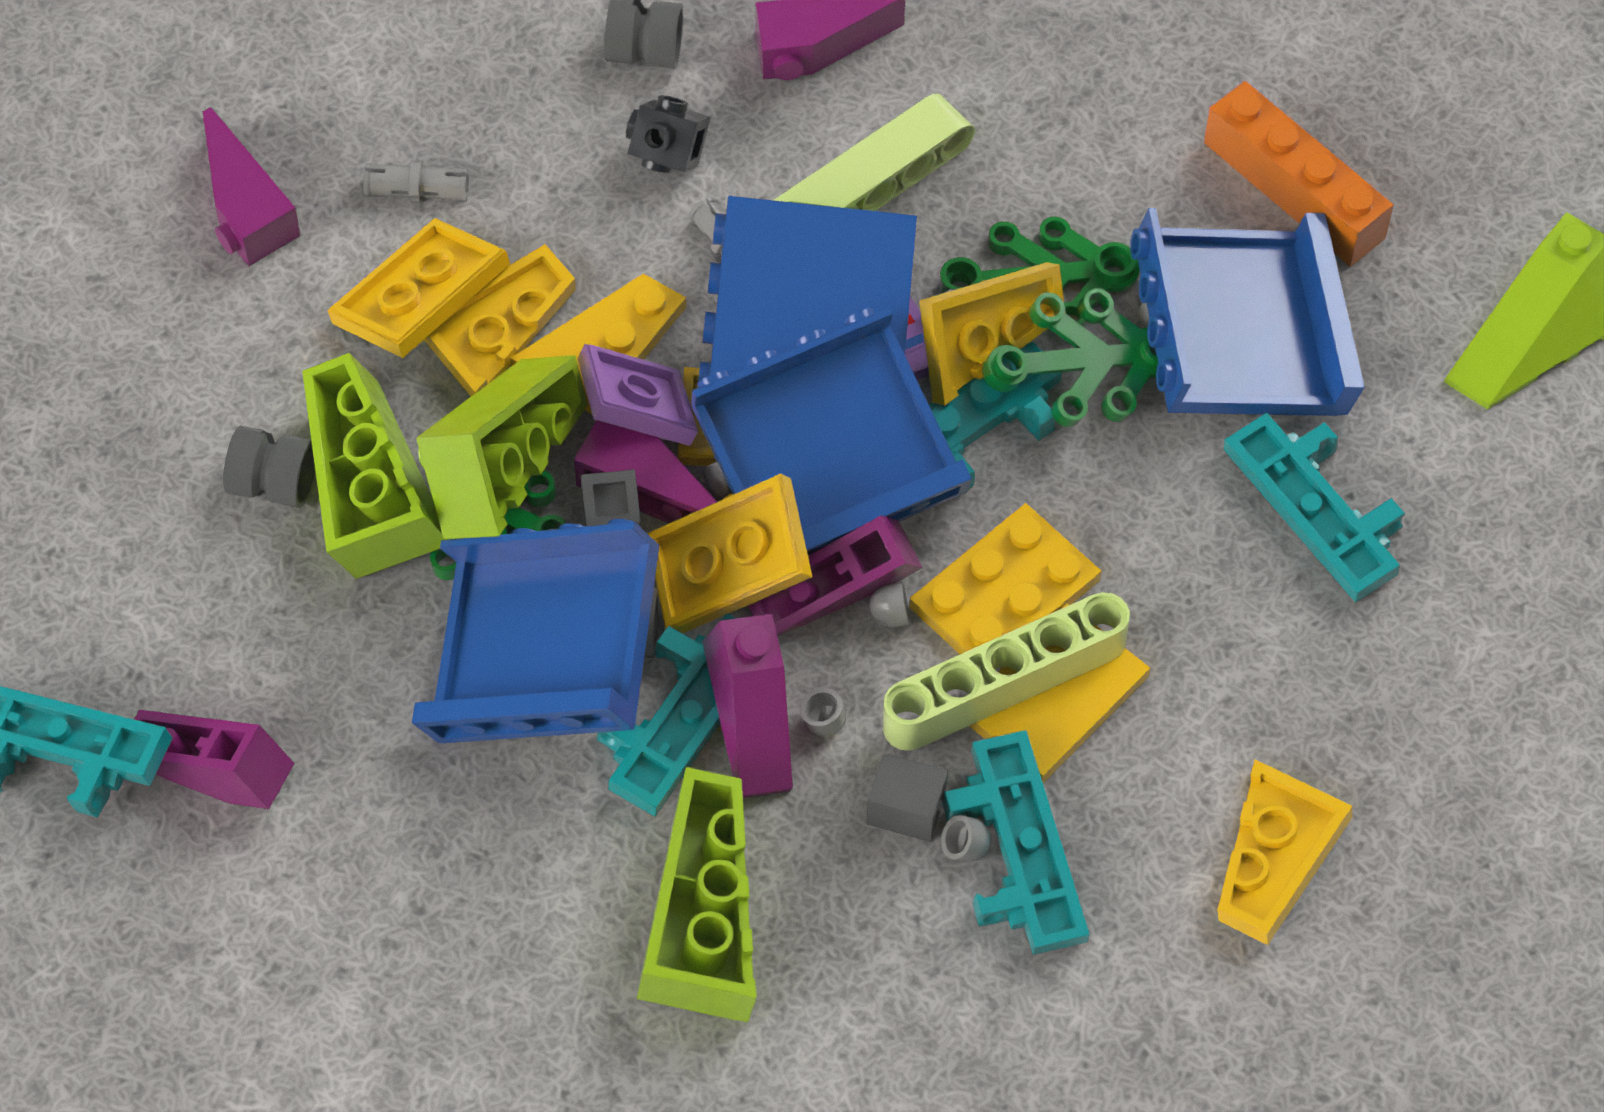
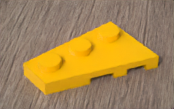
M544 244L506 267L424 341L467 393L473 396L506 371L511 365V357L527 347L575 292V278L549 247Z
M1046 262L919 300L933 403L945 406L959 396L957 390L973 378H983V363L995 348L1002 345H1011L1021 349L1047 330L1033 323L1029 310L1038 296L1046 292L1058 295L1064 302L1059 264ZM1040 305L1041 311L1046 316L1054 317L1053 309L1050 306Z
M643 273L511 357V366L521 359L575 355L588 403L585 411L592 414L577 359L584 344H591L644 360L687 308L686 297Z
M1254 759L1250 775L1251 783L1240 816L1239 832L1234 851L1231 852L1217 910L1218 921L1268 945L1353 818L1352 805Z

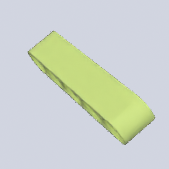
M938 93L932 94L774 199V201H795L876 211L963 152L974 138L975 127L942 95Z
M1102 592L1091 595L896 683L889 688L884 697L883 733L885 739L892 746L900 750L911 751L919 749L1113 661L1122 654L1126 646L1130 617L1127 604L1121 597L1112 593ZM1106 624L1111 626L1113 630L1101 631L1093 626ZM1059 646L1066 651L1052 653L1047 651L1045 647ZM1005 667L1011 668L1017 673L1002 675L996 670ZM957 689L967 692L968 695L959 698L950 696L947 692ZM907 711L914 712L919 717L906 720L897 715Z

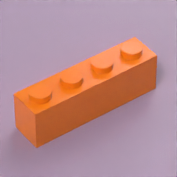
M1246 80L1209 108L1204 143L1299 224L1305 213H1325L1334 254L1348 266L1354 265L1386 239L1394 204Z

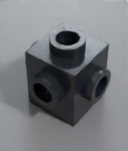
M659 95L658 100H651L641 104L639 110H633L626 128V138L631 139L628 154L641 158V165L653 171L670 173L673 168L686 172L697 167L700 162L711 117L687 110L688 103L684 100Z

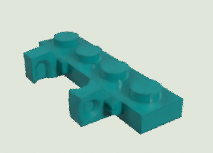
M1033 341L1021 348L1024 353L1042 352ZM1002 358L1003 365L1008 370L1016 371L1015 365L1010 360ZM1062 372L1026 376L1022 383L1010 392L994 390L986 383L984 377L981 379L973 378L957 390L959 396L944 406L933 402L929 404L956 462L963 459L972 480L968 490L974 486L975 471L962 456L965 447L1003 421L1010 423L1016 418L1038 441L1055 430V419L1052 415V409L1046 403L1049 397L1046 392L1061 382Z
M1265 413L1224 439L1223 450L1356 603L1399 574L1400 564L1387 550L1391 543L1388 538L1402 529L1403 525L1401 523L1405 512L1392 498L1364 516L1357 509L1353 511L1319 473L1320 466L1318 464L1336 453L1338 436L1324 422L1299 438L1295 432L1286 435L1271 416Z
M727 614L724 615L721 621L736 618ZM670 626L666 628L658 639L655 646V656L657 658L666 657L675 663L678 670L676 679L679 681L650 721L644 719L640 726L635 724L634 730L599 732L596 737L599 742L615 751L613 760L620 764L608 780V790L654 817L657 816L683 778L686 767L690 768L720 725V718L702 643L706 637L698 634L695 640Z
M0 686V792H3L1 784L6 776L15 772V760L25 762L27 755L73 766L72 771L77 776L79 784L75 792L67 796V800L78 813L98 818L110 797V791H118L123 784V780L147 786L151 785L173 737L162 726Z
M1027 730L973 742L971 753L978 774L967 777V787L945 791L942 806L947 822L956 815L978 818L982 815L986 826L993 824L1009 876L1003 877V888H1000L996 895L984 898L980 894H975L972 907L978 927L1009 921L1011 929L1025 927L1033 955L1087 943L1090 933Z

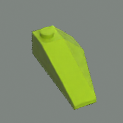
M1566 212L1534 251L1445 377L1444 383L1484 408L1490 409L1537 381L1539 375L1561 362L1567 363L1577 357L1581 350L1599 339L1603 341L1604 234Z

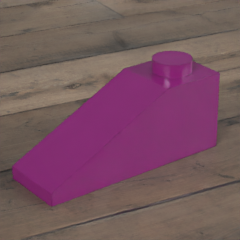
M774 0L755 2V32L762 78L793 80L803 75H813L902 27L905 24L906 0Z
M209 107L202 111L214 202L219 226L215 228V233L223 248L230 255L237 252L247 265L251 266L301 236L296 207L212 107Z
M596 420L574 458L576 486L580 488L581 475L635 469L639 511L666 523H672L717 502L656 436Z
M880 515L810 554L808 559L812 578L748 605L753 616L772 614L778 637L869 597L878 588L894 584L923 567L899 520Z
M766 614L719 621L702 643L732 776L740 778L742 781L743 799L791 791L793 789L785 669L773 615Z
M140 709L134 717V720L165 727L173 737L155 775L228 804L270 809L295 764L258 724Z

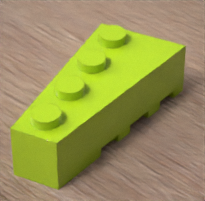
M350 353L302 370L326 552L353 577L358 579L440 549L441 540H451L443 539L433 499L379 382Z
M575 355L519 360L416 437L419 447V461L425 469L443 539L497 537L501 535L507 526L504 515L508 509L519 508L527 496L524 486L531 475L542 474L549 463L547 458L550 447L562 444L588 405Z
M689 767L685 769L636 999L749 1022L757 996L756 981L753 978V938L749 920V879L746 875V839L742 781L740 778Z

